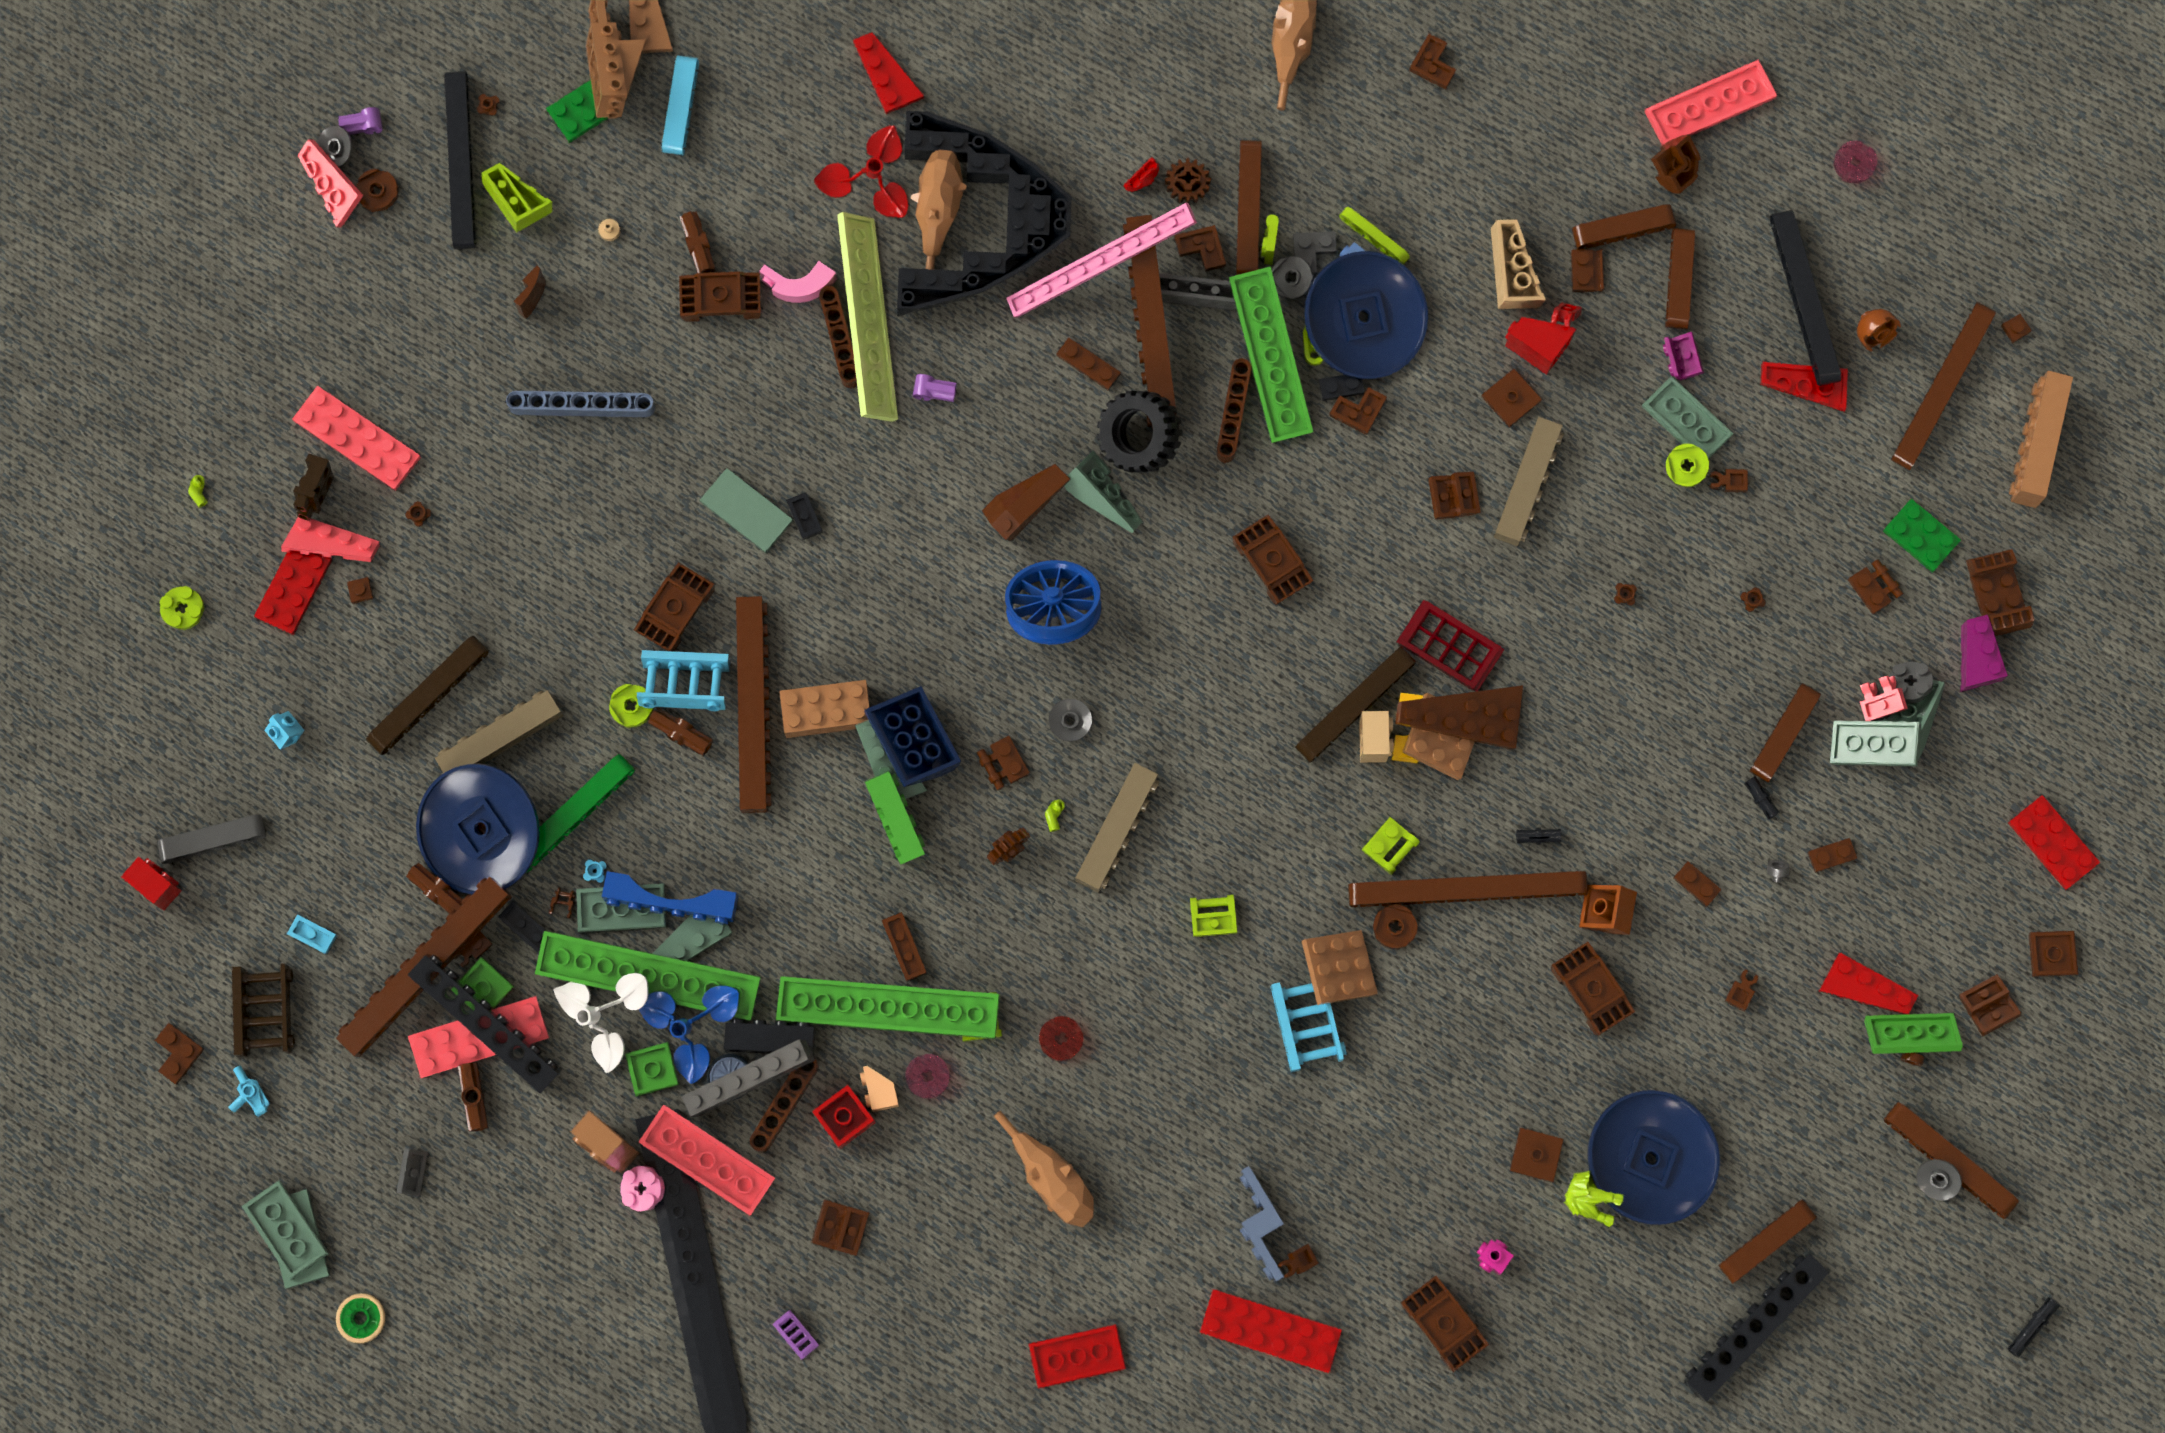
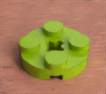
M1681 444L1675 447L1666 460V471L1669 478L1675 484L1682 487L1698 485L1706 478L1709 470V460L1706 453L1693 444ZM1684 460H1689V463L1694 464L1690 471L1681 468Z
M190 587L173 588L160 599V614L169 626L180 630H187L197 625L201 620L204 612V602L201 596ZM180 603L183 605L187 604L188 607L185 608V613L177 611Z
M625 684L618 687L612 693L609 710L613 719L618 724L626 728L638 727L650 718L653 708L648 709L639 706L637 700V692L645 693L646 689L644 687ZM628 701H631L632 703H634L635 701L637 702V705H635V710L632 711L631 709H625L628 706Z

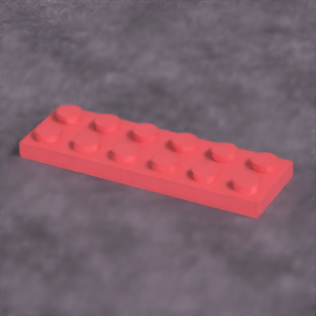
M1756 60L1646 108L1645 114L1660 143L1664 145L1674 138L1688 134L1690 136L1776 99L1777 94L1759 60Z
M319 386L315 388L292 418L302 428L395 491L421 458L419 454Z
M537 996L491 1010L497 1016L499 1013L509 1021L507 1025L511 1029L515 1030L517 1028L526 1036L524 1040L528 1044L549 1038ZM482 1016L480 1018L481 1026L489 1028L491 1026V1019L487 1016ZM458 1020L408 1036L421 1078L496 1055ZM499 1031L496 1038L499 1042L505 1043L508 1040V1035L504 1031Z
M664 1104L638 1142L749 1216H751L775 1179Z

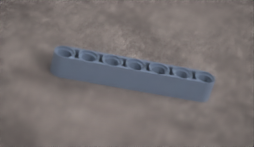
M512 391L506 398L510 411L516 415L650 417L655 412L654 401L646 393ZM515 400H522L521 405L517 407L512 406ZM543 400V404L540 407H534L535 401ZM557 401H565L562 407H555ZM579 401L586 402L582 408L576 407V404ZM601 401L607 402L604 408H598L597 405ZM621 402L629 403L626 408L621 409L618 407ZM643 402L650 403V406L648 408H640V405Z

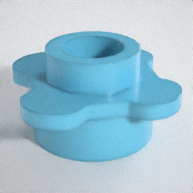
M587 860L585 863L586 873H584L583 878L586 881L596 880L598 883L605 880L604 870L607 868L604 861Z

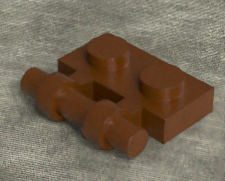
M1879 559L1871 563L1876 570L1872 574L1865 567L1848 579L1872 614H1875L1892 602L1887 596L1889 593L1892 592L1896 599L1903 595L1899 588L1900 584L1897 580L1894 581L1887 572L1889 569L1886 565H1882ZM1878 577H1881L1885 582L1886 588L1882 589L1876 581Z
M1010 736L990 745L993 751L991 755H987L984 749L977 752L981 767H985L989 775L988 779L991 784H994L997 791L1005 787L1002 782L1003 778L1007 777L1010 784L1030 774ZM996 760H998L1003 769L1000 772H997L992 764Z

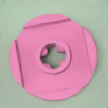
M637 1166L623 1174L621 1195L624 1205L636 1211H648L653 1209L662 1200L665 1190L664 1181L655 1172L654 1168ZM643 1182V1186L646 1187V1191H643V1193L641 1194L639 1191V1186Z

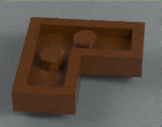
M1428 34L1409 68L1410 72L1445 90L1456 73L1455 68L1439 61L1447 46V42Z
M1215 225L1174 235L1179 257L1200 252L1205 272L1226 267Z
M1368 387L1359 405L1339 395L1329 416L1367 435L1387 396Z
M168 1023L155 1041L172 1054L158 1072L177 1085L204 1051V1048Z

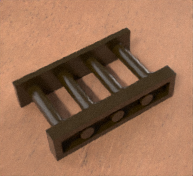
M280 964L281 972L249 974L241 966L232 967L235 1056L248 1057L247 1051H250L252 1048L283 1046V1052L292 1054V1048L295 1047L294 1034L291 1035L290 982H293V970L289 969L287 964ZM281 981V994L255 996L246 994V985H249V983ZM282 1003V1016L250 1018L246 1015V1007L250 1005ZM282 1024V1038L254 1040L247 1038V1029H250L252 1026Z

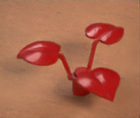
M894 125L878 130L869 138L866 149L868 155L872 158L867 161L865 168H862L854 176L849 178V170L844 165L832 163L824 167L814 178V183L821 192L830 197L839 198L850 193L851 181L866 173L869 178L878 179L881 189L875 193L873 198V205L876 211L886 217L903 218L906 216L908 210L906 192L895 182H891L884 187L881 176L883 169L882 161L892 163L900 157L902 152L901 141Z

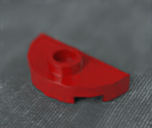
M1151 157L1123 185L1127 191L1133 192L1151 185L1159 171V165L1156 160Z

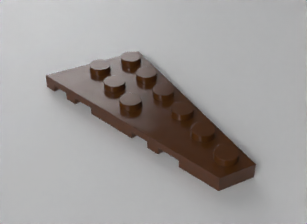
M1523 685L1398 702L1395 724L1502 748L1516 749Z

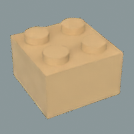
M1362 711L1359 719L1360 763L1387 762L1388 757L1393 752V739H1389V735H1391L1393 730V718H1389V711Z

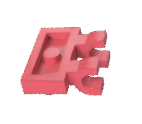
M1895 676L1879 678L1884 693L1877 696L1876 683L1860 685L1865 700L1860 702L1865 721H1875L1908 709L1902 688L1895 689Z

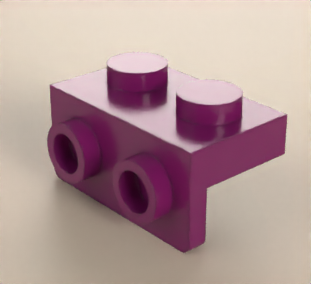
M1689 332L1674 338L1669 336L1664 338L1665 344L1663 349L1671 364H1668V368L1672 377L1674 376L1681 381L1704 373L1694 333Z

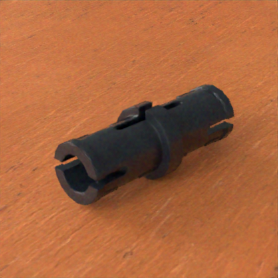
M1756 776L1744 783L1755 799L1754 803L1759 805L1768 820L1780 813L1769 797V792L1764 790Z
M1541 827L1536 828V830L1517 829L1516 842L1517 844L1536 843V845L1547 842L1561 843V829L1541 830Z

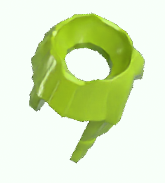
M1589 1170L1574 1173V1177L1565 1194L1564 1204L1573 1215L1577 1214L1578 1216L1580 1214L1586 1218L1595 1219L1608 1227L1613 1225L1614 1216L1600 1212L1596 1204L1613 1202L1615 1205L1620 1206L1624 1195L1597 1189L1592 1181L1591 1171Z

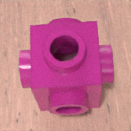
M1490 1240L1488 1244L1483 1242L1478 1249L1479 1257L1477 1260L1481 1262L1479 1266L1488 1273L1493 1271L1500 1275L1514 1255L1506 1250L1508 1247L1501 1241L1496 1240L1494 1242ZM1491 1253L1496 1255V1260L1491 1258Z

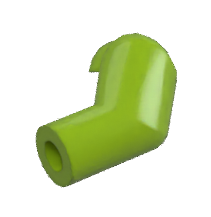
M195 475L190 482L188 493L197 506L202 508L208 503L202 494L205 479L202 475Z
M1059 799L1052 801L1045 811L1050 832L1060 830L1057 818L1065 809V803Z

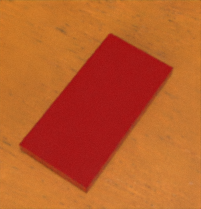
M1116 1324L1029 1344L1038 1388L1126 1369Z

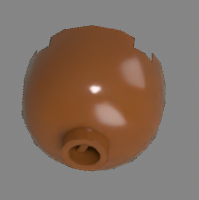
M1874 309L1867 311L1860 318L1857 326V336L1867 350L1873 351L1872 348L1880 343V348L1889 344L1898 334L1896 329L1897 326L1901 327V323L1888 310Z

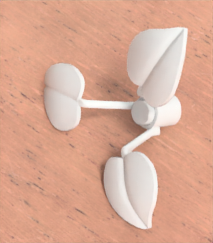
M632 973L623 976L616 985V992L621 998L599 1007L587 1005L591 999V994L586 985L569 982L554 988L559 1004L570 1017L575 1018L580 1025H589L590 1029L594 1028L603 1032V1034H599L594 1038L591 1048L594 1058L603 1067L605 1073L611 1072L619 1065L624 1055L625 1045L620 1034L616 1032L608 1034L606 1029L596 1025L601 1017L600 1011L624 1002L626 1008L630 1010L642 1008L648 999V980L642 974Z

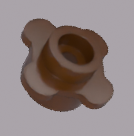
M485 94L480 95L479 106L476 108L477 112L491 116L496 115L499 98L497 96L489 97Z
M417 501L406 511L405 516L407 519L414 521L415 526L420 527L423 525V521L431 516L430 509H425L422 503Z
M1618 583L1615 586L1617 591L1614 597L1615 603L1633 605L1637 588L1634 585Z
M1754 587L1747 593L1743 592L1740 595V599L1744 601L1745 609L1748 612H1753L1757 607L1765 606L1766 601L1763 599L1759 588Z

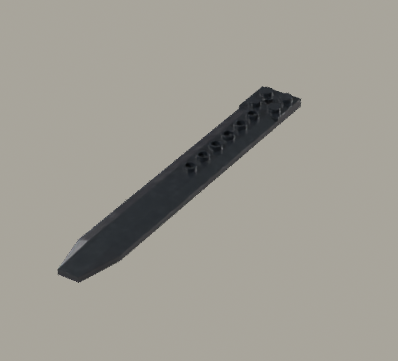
M679 1109L673 1110L680 1115ZM657 1114L635 1119L639 1140ZM641 1145L645 1166L654 1168L655 1172L664 1181V1196L654 1207L702 1427L705 1433H747L746 1409L695 1179Z

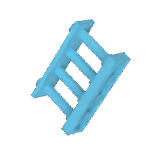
M642 650L643 668L648 669L645 693L637 692L639 706L648 709L654 707L708 709L709 711L726 709L724 696H719L721 673L729 672L730 670L729 654ZM658 669H669L667 694L654 693L656 671ZM679 670L691 671L689 695L676 694ZM701 671L713 672L710 695H697Z
M1280 982L1271 984V992L1291 1073L1300 1071V1065L1310 1060L1337 1055L1338 1062L1343 1061V1055H1346V1048L1344 1042L1339 1040L1331 1003L1295 1010L1286 1009L1285 1001L1289 997L1314 992L1312 983L1288 989L1285 987L1281 988ZM1322 1012L1327 1014L1329 1025L1298 1032L1291 1030L1290 1022H1293V1019ZM1329 1033L1332 1034L1334 1043L1332 1047L1305 1053L1296 1051L1295 1043H1298L1299 1040Z

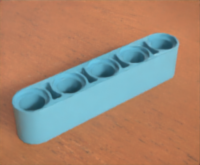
M676 57L662 140V153L684 155L685 153L683 147H686L688 135L686 128H689L690 108L692 109L695 92L693 89H695L698 74L696 69L698 70L699 67L698 58Z

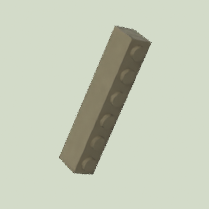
M1538 417L1493 538L1517 547L1520 541H1525L1528 529H1525L1527 521L1532 522L1536 510H1533L1532 507L1534 502L1539 503L1543 491L1539 490L1541 483L1546 484L1550 472L1546 471L1548 464L1553 465L1557 452L1553 450L1555 445H1560L1564 433L1560 431L1563 425Z
M548 690L537 692L532 696V700L527 703L517 704L512 712L507 715L506 713L499 715L494 719L495 722L488 726L483 725L479 727L474 735L459 739L457 745L452 748H444L438 753L439 756L435 757V760L443 773L462 765L485 764L563 717V714Z
M1134 763L1075 878L1076 882L1098 893L1101 888L1106 889L1111 879L1108 877L1110 870H1115L1121 859L1118 855L1121 849L1126 850L1130 839L1127 838L1130 831L1135 832L1140 822L1137 819L1140 812H1145L1150 803L1147 800L1150 792L1155 793L1160 782L1157 781V773Z

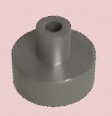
M1782 860L1769 861L1767 863V874L1773 876L1774 882H1781L1782 877L1789 875L1790 865Z

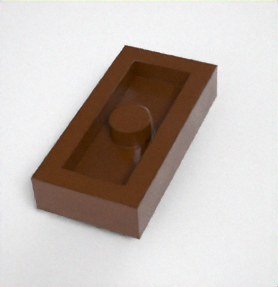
M1850 838L1807 852L1815 873L1857 859Z
M1689 861L1673 878L1706 907L1722 890Z

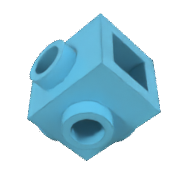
M289 711L282 714H274L269 719L270 723L265 729V732L280 750L295 744L304 732L302 726Z

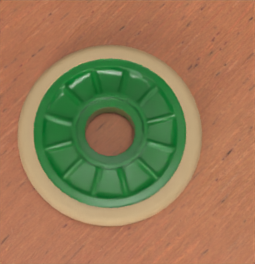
M364 1293L354 1294L346 1298L339 1306L336 1314V1325L340 1334L348 1341L354 1343H366L373 1340L380 1334L385 1323V1311L382 1304L375 1297ZM358 1312H364L367 1317L366 1322L362 1325H358L355 1322V1315Z

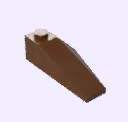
M1054 464L996 495L982 512L989 523L1005 540L1012 541L1071 479Z

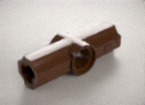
M692 211L684 213L680 216V220L686 235L685 240L690 256L693 257L697 273L715 272L716 269L709 251L711 249L706 233L703 232L697 212Z
M659 707L652 712L648 724L667 734V737L672 741H678L677 744L685 745L703 757L713 743L711 738L694 729L693 725L682 718L672 716Z
M419 862L409 870L406 877L424 891L423 894L436 905L439 904L448 913H451L453 910L457 911L462 906L461 902L463 899L456 895L450 886L438 876L435 877Z
M478 1063L459 1065L458 1071L462 1089L461 1098L464 1102L468 1130L473 1132L487 1129L488 1122ZM476 1091L478 1099L470 1103L468 1096L471 1092Z

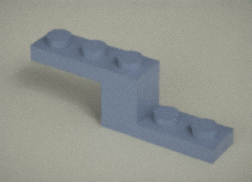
M1248 1166L1241 1170L1243 1176L1239 1178L1246 1189L1250 1187L1254 1195L1251 1198L1256 1207H1262L1263 1210L1242 1222L1240 1232L1245 1241L1250 1240L1254 1248L1251 1251L1257 1261L1260 1259L1266 1266L1263 1268V1271L1269 1281L1273 1279L1274 1282H1277L1284 1276L1261 1238L1283 1226V1222Z

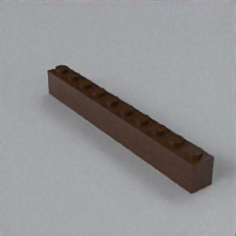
M1152 215L1126 218L1127 223L1123 224L1124 235L1152 221ZM1156 245L1132 257V266H1128L1129 279H1134L1135 287H1131L1132 300L1137 301V308L1133 309L1134 319L1139 321L1140 329L1136 330L1137 343L1142 342L1143 351H1139L1140 364L1144 363L1145 372H1141L1142 383L1147 385L1149 392H1155L1160 394L1161 397H1166L1170 401L1169 406H1175ZM1147 416L1148 427L1153 429L1152 422Z
M762 596L736 597L739 793L741 813L768 812V806H772L771 793H767V785H771V772H767V764H771V752L767 751L766 743L770 742V729H766V721H770V709L766 708V700L770 699L769 687H765V679H769V666H765V658H769V647L765 645L764 638L768 637V624H764V616H768V604L764 603Z
M494 878L482 879L476 886L478 889L472 895L468 894L462 900V906L457 911L453 910L446 917L447 922L442 927L438 926L433 930L429 941L420 944L415 950L416 954L401 964V970L396 975H391L384 984L386 986L381 991H376L369 998L371 1002L365 1008L361 1007L356 1011L350 1024L346 1023L338 1031L340 1034L336 1039L354 1057H361L424 991L408 976V973L426 954L430 956L434 954L443 962L441 966L445 968L513 897ZM433 971L430 975L431 981H433L440 973Z

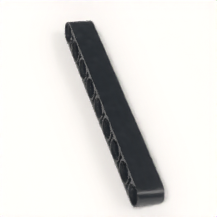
M467 71L445 72L452 243L454 250L476 248V242L474 243L476 231L475 223H473L475 211L474 203H472L474 201L473 183H471L473 181L472 163H470L472 161L471 143H469L471 141L470 124H468L470 122V107L467 104L469 102V87L466 85L468 75Z
M1789 210L1771 214L1770 224L1773 225L1774 239L1817 385L1823 386L1840 382L1841 372L1794 212Z

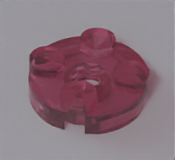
M1849 141L1843 144L1834 158L1835 171L1844 182H1864L1873 175L1877 166L1875 151L1870 146L1864 145L1861 141ZM1852 158H1855L1857 161L1860 160L1861 163L1858 166H1854L1850 162Z
M925 1054L914 1058L909 1063L905 1073L906 1083L910 1091L923 1099H933L941 1095L947 1089L950 1081L949 1069L943 1059L933 1054ZM932 1071L934 1079L924 1082V1077L921 1076L922 1073Z

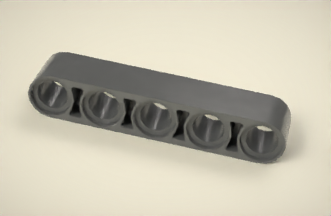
M251 815L160 839L157 841L161 863L169 864L172 863V860L176 862L192 858L193 855L199 856L214 852V849L218 851L236 846V843L241 845L256 841L257 838L263 839L266 837L262 815Z

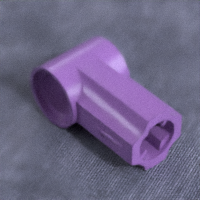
M365 108L361 113L339 116V126L344 128L349 135L362 132L373 134L375 131L376 133L382 131L380 109Z
M918 374L916 375L912 396L920 400L924 398L926 401L937 399L954 402L957 383L936 380L932 376Z

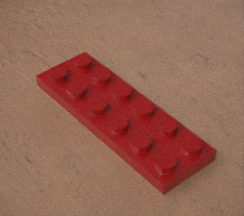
M1214 1289L1212 1290L1200 1329L1202 1334L1328 1374L1342 1331L1332 1326Z

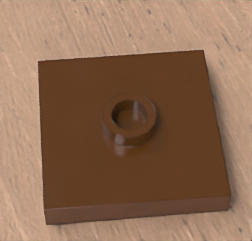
M1512 369L1481 396L1509 428L1542 401L1515 369Z
M2074 931L2028 933L2032 977L2078 975Z
M1519 1128L1509 1171L1553 1183L1563 1139Z

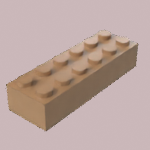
M2047 371L2043 377L2040 376L2038 383L2033 385L2031 395L2034 396L2033 403L2029 404L2027 415L2030 418L2029 422L2025 423L2022 435H2025L2024 443L2021 442L2018 449V455H2021L2020 462L2016 463L2013 472L2016 475V480L2011 483L2009 494L2012 495L2011 502L2036 508L2047 496L2073 377Z
M590 1111L571 1131L575 1135L573 1140L588 1151L597 1162L613 1173L616 1171L623 1173L640 1154L611 1127Z

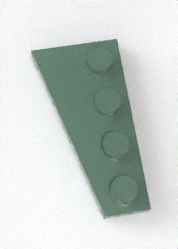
M869 720L855 725L874 776L887 771L891 775L895 774L900 785L896 787L899 795L903 794L905 799L927 791L922 782L903 787Z
M690 915L652 954L689 961L731 935L732 931L727 924L714 922L715 919L706 918V921L693 919V916Z

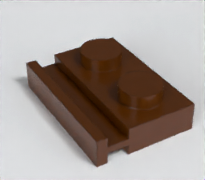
M1593 249L1571 250L1572 292H1603L1602 249L1598 251H1593Z

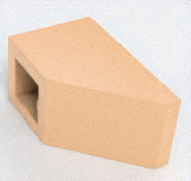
M864 1066V1072L860 1073L862 1085H867L868 1094L865 1095L867 1108L871 1107L873 1112L899 1107L894 1083L870 1067Z

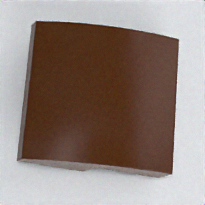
M538 266L522 280L526 289L514 300L520 315L525 319L536 308L546 284V280Z
M1456 472L1452 475L1431 476L1428 479L1435 520L1481 513L1474 472Z
M1998 974L1959 994L1964 1007L1982 1037L2021 1016L2020 1010L2009 996L2010 991Z
M824 1200L811 1243L857 1256L869 1212Z

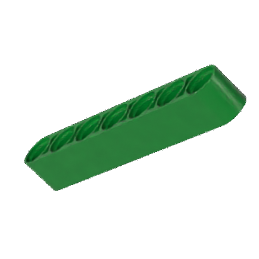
M621 754L611 759L539 827L538 850L532 865L526 873L533 869L532 866L535 867L549 854L548 851L551 852L565 839L564 836L567 837L580 825V821L583 822L597 809L596 806L599 807L612 794L611 791L615 792L628 779V775H633L636 769Z

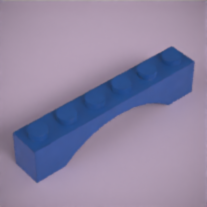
M608 871L602 892L603 900L607 901V905L619 907L620 904H626L628 908L634 910H641L644 907L650 908V912L658 914L668 911L672 912L671 915L676 917H684L686 914L692 915L693 919L706 921V918L715 919L714 922L719 924L734 922L739 898L736 892L714 889L705 895L692 899H666L645 891L627 874Z

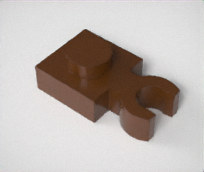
M1726 469L1725 475L1717 471L1710 473L1711 478L1715 477L1718 479V483L1710 484L1711 489L1725 486V492L1748 491V474L1746 469Z
M479 932L454 959L461 955L464 956L465 959L460 964L464 968L469 964L472 955L475 959H478L493 944Z
M1746 969L1740 975L1741 983L1737 981L1733 983L1724 1001L1742 1011L1746 1010L1755 993L1754 990L1750 989V986L1758 981V975H1755L1752 981L1747 980L1746 974L1748 970Z
M1306 1244L1288 1254L1289 1259L1280 1262L1278 1267L1287 1266L1288 1273L1283 1276L1288 1278L1293 1276L1295 1272L1299 1275L1319 1263L1309 1244Z

